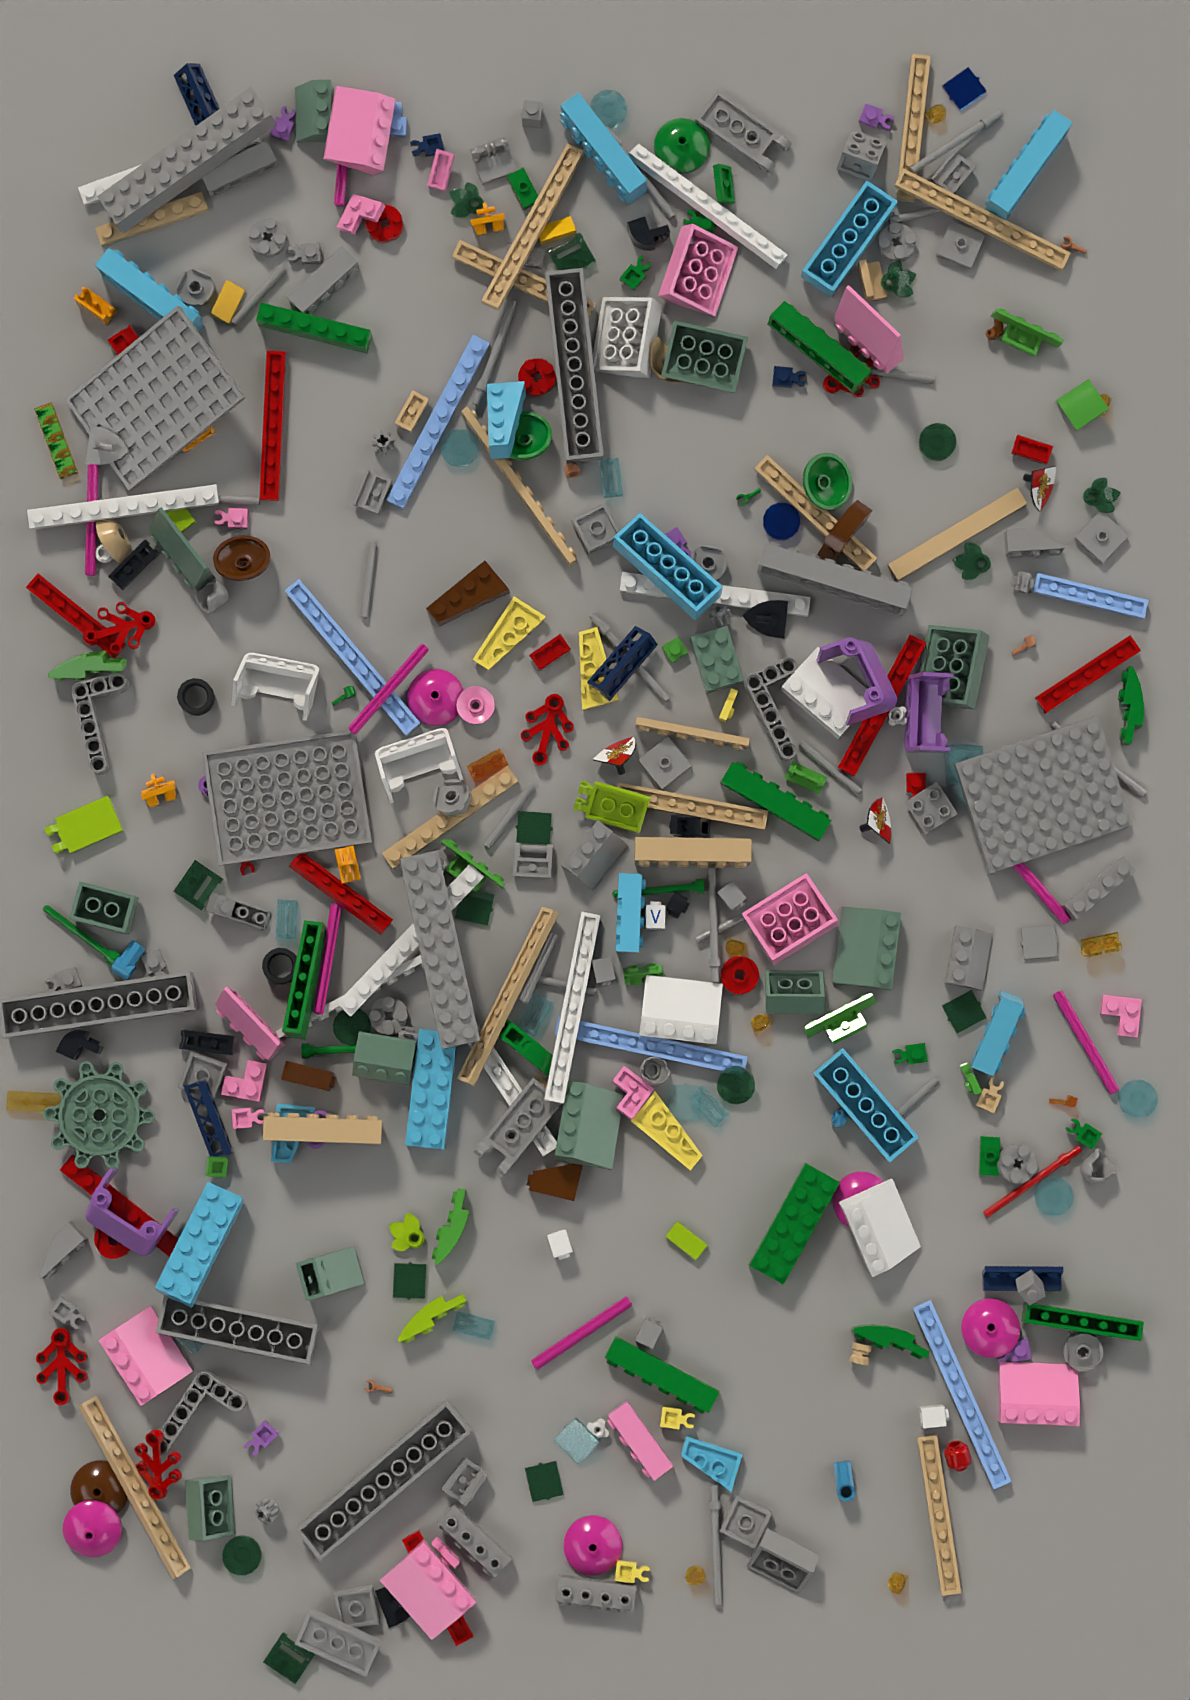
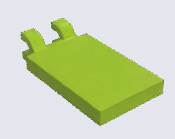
M581 780L578 793L587 794L588 797L586 801L576 797L573 810L586 812L585 818L595 821L599 820L605 824L640 833L650 796L597 781L592 786L589 782Z
M109 796L56 817L57 824L44 828L46 835L49 837L56 833L59 834L62 842L51 845L56 854L67 849L72 854L124 831Z

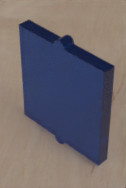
M969 67L942 85L949 95V100H952L959 110H962L987 92L979 81V77H976Z

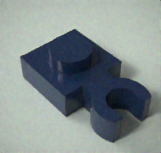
M441 133L422 136L423 142L417 140L410 142L411 147H418L416 151H412V156H419L422 152H425L426 157L435 155L436 149L444 151Z
M774 366L772 386L791 388L792 383H795L797 386L802 387L805 385V382L799 381L798 377L805 376L806 372L798 371L793 373L792 367Z

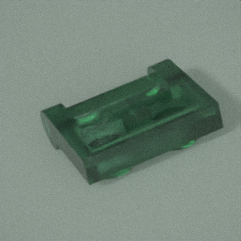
M580 232L575 234V237L555 248L547 249L548 255L557 271L577 268L585 269L596 263ZM579 243L581 248L558 259L557 255Z
M194 860L173 892L202 911L205 907V902L218 883L221 884L223 878ZM210 876L212 880L198 900L194 899L207 877Z
M282 1632L263 1663L296 1684L315 1653L295 1645V1642L289 1639L286 1633ZM282 1643L305 1658L303 1663L281 1649Z

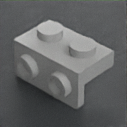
M464 1456L442 1487V1490L466 1507L473 1500L479 1487L485 1483L488 1474L482 1467Z

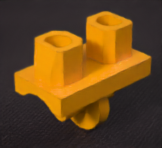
M486 202L482 203L483 209L476 210L477 215L484 214L485 217L470 219L477 235L486 234L485 223L492 222L494 232L504 230V213L489 216V213L496 212L495 206L487 208Z
M155 773L151 774V781L145 782L148 789L141 791L142 800H146L150 808L160 804L157 797L159 794L164 793L166 801L176 799L175 781L171 780L159 785V783L165 782L164 776L157 778Z
M354 846L335 849L342 884L361 880Z

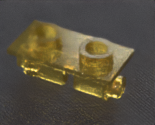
M1118 932L1080 940L1081 955L1088 958L1101 955L1102 951L1110 953L1118 952L1119 949H1122Z

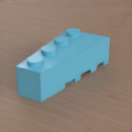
M525 381L487 384L488 434L491 459L510 458L515 433L518 429L520 414H522L523 403L526 399Z
M619 873L616 951L639 952V947H643V936L640 935V928H644V916H640L641 909H644L645 897H641V889H645L646 878H642V874Z
M1000 990L998 995L1000 1002L994 1005L991 1012L992 1021L987 1023L983 1033L985 1037L980 1040L971 1062L972 1068L994 1076L995 1071L999 1072L1002 1066L1001 1057L1003 1054H1007L1010 1047L1008 1041L1010 1037L1015 1036L1018 1029L1015 1025L1018 1019L1021 1020L1025 1013L1022 999Z

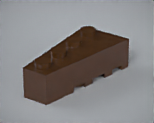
M484 560L429 605L426 610L440 627L470 611L478 609V607L495 601L497 598L510 594V591Z

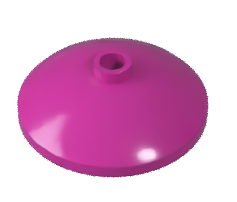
M441 669L426 670L416 676L409 686L407 693L409 709L424 724L431 726L445 725L459 715L457 699L463 691V687L459 680L448 671ZM437 692L439 694L438 698L436 699L431 697L432 693Z
M855 1172L839 1181L840 1183L833 1194L832 1204L836 1216L844 1225L849 1227L839 1202L882 1183L883 1181L879 1177L868 1172Z
M983 1299L968 1308L962 1319L961 1331L966 1345L974 1353L986 1358H997L1007 1354L1015 1347L1020 1336V1322L1015 1311L1005 1302L997 1299ZM993 1324L995 1326L994 1331H989L987 1326Z
M88 1500L74 1505L68 1511L63 1521L62 1530L66 1543L76 1553L87 1557H99L109 1553L116 1547L121 1537L122 1524L118 1514L112 1507L100 1501ZM90 1532L93 1536L90 1537L87 1533Z
M597 1515L584 1516L576 1520L567 1530L564 1537V1554L569 1564L576 1571L590 1576L601 1575L611 1570L616 1565L617 1560H619L622 1552L621 1535L616 1526L608 1519ZM595 1544L597 1548L591 1551L589 1546Z

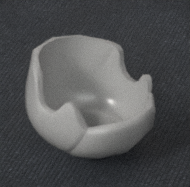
M654 1056L642 1061L639 1069L642 1080L651 1086H658L664 1083L670 1075L667 1062Z

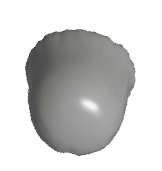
M219 581L208 582L203 589L195 593V599L199 608L206 614H210L225 605L229 598L227 588Z
M1096 1148L1080 1167L1082 1176L1088 1182L1094 1184L1100 1183L1116 1174L1113 1163L1099 1148ZM1092 1165L1097 1169L1096 1174L1093 1171Z

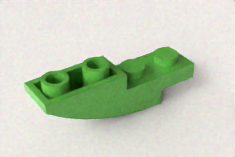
M107 651L84 653L57 665L48 673V678H54V680L73 678V680L79 681L84 680L90 674V671L91 673H101L103 671L120 673L127 666V658H108Z
M458 1188L457 1192L453 1191L451 1203H455L454 1209L449 1211L447 1222H450V1226L442 1225V1228L437 1230L436 1240H439L438 1248L434 1247L432 1259H435L434 1264L438 1265L448 1256L463 1233L470 1210L462 1209L466 1189Z

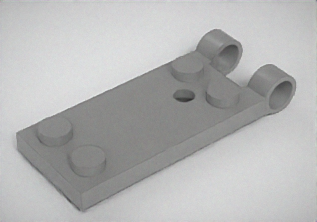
M718 90L696 118V122L754 162L767 174H770L775 164L763 154L772 142L783 152H786L792 144L787 137L771 128ZM753 135L756 139L754 141H750L748 139L749 136Z
M534 1078L531 1079L473 1151L481 1158L488 1148L493 1145L504 1154L506 1158L496 1169L502 1176L506 1174L561 1106L560 1103L544 1100L546 1088ZM509 1132L515 1133L514 1139L508 1138Z

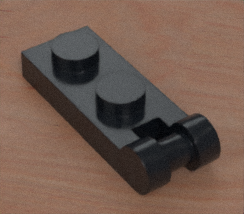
M145 539L108 577L123 591L151 561L158 557L160 552L153 549ZM143 551L148 554L145 558L140 555Z
M181 1030L182 1042L179 1043V1049L233 1055L235 1036ZM190 1037H195L194 1045L189 1044Z

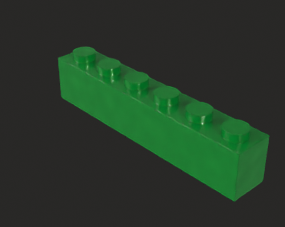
M783 301L770 315L768 326L853 394L868 380L872 371L868 365L859 361L852 352L844 349L837 340L829 337L822 328L814 325L807 316L799 313L793 305Z
M262 302L260 303L256 318L259 327L368 354L372 339L371 330Z
M731 763L720 782L721 785L758 807L767 810L770 814L814 840L820 841L832 821L829 819L828 814L821 810L819 812L813 810V806L806 801L801 803L795 799L797 796L789 791L784 793L779 790L780 786L772 781L768 783L762 780V775L755 771L753 773L747 771V767L742 763Z
M304 920L282 1032L287 1038L306 1040L327 929L323 922Z
M1024 1302L1021 1319L1024 1323L1141 1341L1144 1325L1143 1321L1035 1303L1029 1306L1027 1302Z
M616 1335L605 1354V1358L608 1359L606 1363L615 1368L618 1365L625 1368L624 1372L632 1377L635 1374L642 1377L641 1381L649 1386H652V1384L659 1386L658 1390L668 1396L670 1393L676 1395L677 1401L685 1405L687 1402L694 1405L693 1409L702 1414L704 1411L710 1412L719 1394V1390Z

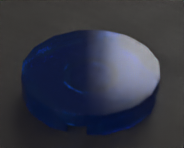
M787 503L771 505L763 516L764 530L771 538L778 541L790 539L798 532L800 527L798 511Z

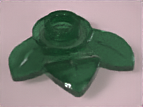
M467 182L464 189L456 188L449 192L452 201L456 204L450 212L451 215L466 218L470 214H477L476 210L483 209L482 203L484 201L479 196V190L474 184ZM472 202H478V205L476 207L472 206L471 204Z
M901 261L893 262L889 265L887 273L881 278V286L885 291L894 292L898 297H910L914 293L909 285L914 281L916 274L908 270H902ZM888 280L892 282L891 286L887 284Z
M1098 478L1093 481L1090 488L1084 491L1083 500L1086 504L1095 506L1102 513H1111L1115 511L1112 503L1118 499L1121 493L1114 488L1107 487V478ZM1093 495L1095 499H1091L1089 496Z
M970 542L964 544L965 553L953 559L954 565L960 570H964L962 579L965 580L975 579L979 573H985L991 566L989 557L982 554V550L978 545ZM978 561H983L984 566H978Z

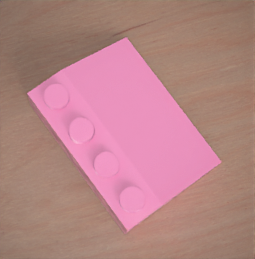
M336 86L323 159L373 176L384 171L395 98L376 92Z
M693 223L682 226L658 296L673 304L715 317L739 247Z
M848 285L834 316L835 328L841 334L845 333L848 336L849 342L853 346L857 345L866 358L870 357L878 370H883L887 374L903 360L901 334Z
M807 873L741 913L773 966L839 926L838 919Z
M226 987L215 1003L218 1007L216 1010L222 1018L227 1017L231 1021L229 1025L236 1032L241 1031L244 1035L242 1039L249 1046L253 1044L258 1049L256 1053L262 1060L267 1059L270 1061L287 1044L278 1037L272 1028L234 989Z
M152 1306L98 1340L140 1406L193 1372V1369L172 1337L155 1333L159 1317Z
M999 1362L998 1421L1000 1423L1079 1426L1078 1371L1069 1364Z
M425 1540L419 1543L380 1579L382 1584L431 1640L476 1603V1598Z

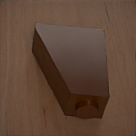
M290 1061L285 1062L281 1080L325 1091H330L331 1088H334L337 1077H334V1072Z
M567 1164L533 1171V1175H528L526 1185L530 1186V1191L574 1201L583 1165Z

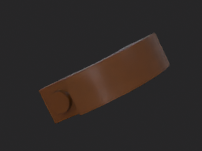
M856 500L830 531L817 555L824 560L827 558L836 562L847 543L865 524L873 510L859 500Z

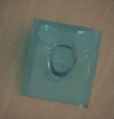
M970 744L947 745V747H950V751L944 752L946 786L960 785L954 763L983 754V746Z

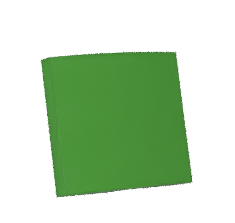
M1089 379L1056 400L1076 431L1109 410Z

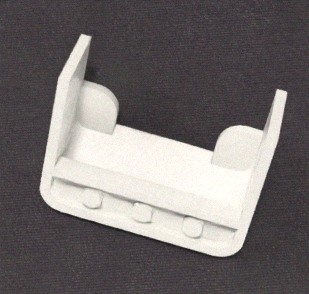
M247 653L233 680L231 706L235 707L239 697L251 699L256 696L257 692L294 699V706L299 710H304L303 720H307L313 705L319 668L314 664L258 653Z
M439 728L381 747L375 752L381 779L390 804L394 803L392 792L400 791L405 785V779L440 768L442 773L448 775L457 771L460 781L464 780L448 730L445 728Z

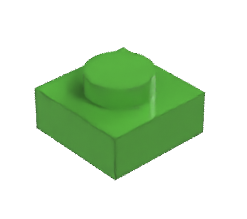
M679 637L662 646L671 663L688 654Z
M207 1156L205 1176L226 1178L228 1158Z

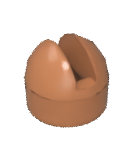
M574 462L567 463L564 468L567 478L577 477L581 473L578 465Z

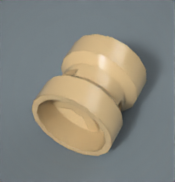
M853 1342V1354L850 1355L849 1361L868 1365V1353L871 1352L872 1346Z

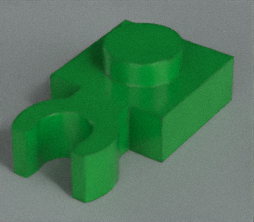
M688 210L687 215L691 216L692 220L684 219V225L693 223L713 234L717 226L702 213L700 217H697L694 211Z
M643 256L638 258L636 267L630 264L619 278L622 283L633 291L645 279L646 275L643 271H648L651 267V262L646 266L641 265L644 259Z
M925 1043L905 1045L906 1051L901 1049L892 1051V1053H899L901 1055L899 1060L894 1061L895 1064L902 1063L904 1059H907L908 1065L928 1062Z
M1072 1118L1070 1121L1075 1123V1128L1072 1130L1066 1127L1065 1130L1069 1133L1078 1134L1075 1140L1093 1150L1103 1133L1087 1123L1081 1127L1080 1122Z

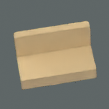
M866 259L858 261L857 269L865 301L869 302L886 298L887 292L880 262L867 263Z

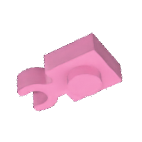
M228 508V513H224L221 510L215 511L216 515H222V520L215 521L216 525L222 526L228 523V528L248 529V509Z
M252 1108L231 1109L233 1129L253 1127V1121L263 1124V1120H259L258 1115L266 1111L259 1109L252 1113Z
M438 1536L432 1541L431 1544L443 1556L441 1559L448 1567L452 1565L455 1568L460 1563L461 1559Z

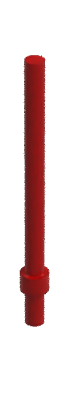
M1077 1145L1068 1153L1058 1156V1160L983 1211L984 1215L989 1218L1058 1168L1068 1165L1071 1159L1082 1152L1080 1147Z

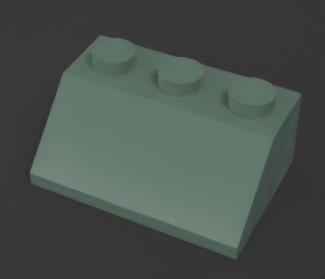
M331 79L311 80L295 87L297 143L326 142L333 105V86Z
M765 970L766 1013L824 1014L823 971Z
M359 1031L352 1076L409 1085L413 1073L416 1041Z
M231 1475L185 1480L189 1540L206 1541L235 1535Z

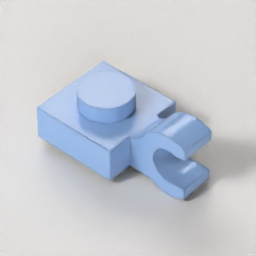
M395 102L389 136L406 137L407 117L402 116L401 102Z

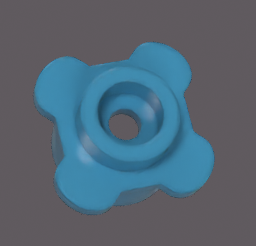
M837 1108L831 1116L832 1126L838 1128L845 1125L848 1114L843 1109Z

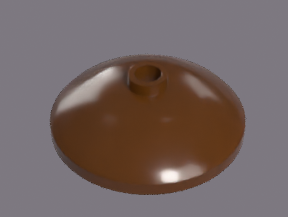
M246 535L235 536L225 540L217 547L213 555L216 571L222 577L233 581H246L258 577L267 569L271 559L269 548L262 540Z
M96 1460L85 1464L76 1472L72 1479L70 1495L73 1505L83 1501L95 1500L109 1505L118 1514L127 1503L128 1497L112 1467L106 1460ZM96 1488L100 1489V1495L94 1493Z

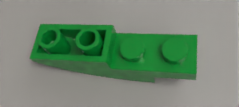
M1133 666L1126 668V671L1123 670L1121 682H1124L1123 689H1120L1118 694L1120 706L1127 707L1123 711L1122 720L1125 723L1124 728L1120 730L1119 739H1122L1121 745L1127 746L1132 744L1134 729L1141 728L1144 719L1143 693Z
M507 1019L498 1037L548 1076L553 1055Z
M871 1324L853 1326L851 1331L855 1332L854 1337L865 1341V1338L873 1341L871 1345L881 1350L883 1347L889 1348L890 1343L893 1342V1347L901 1351L906 1348L911 1351V1356L920 1360L922 1357L927 1359L930 1353L927 1349L913 1343L914 1334L898 1328Z

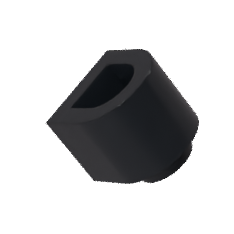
M674 892L665 909L669 911L668 915L678 919L681 912L685 914L690 905L687 902L688 898Z

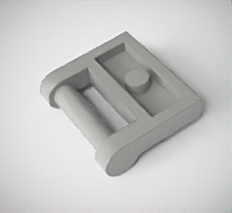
M515 842L513 877L551 879L553 844H547V846L523 845L520 842ZM520 852L547 853L546 858L520 857Z

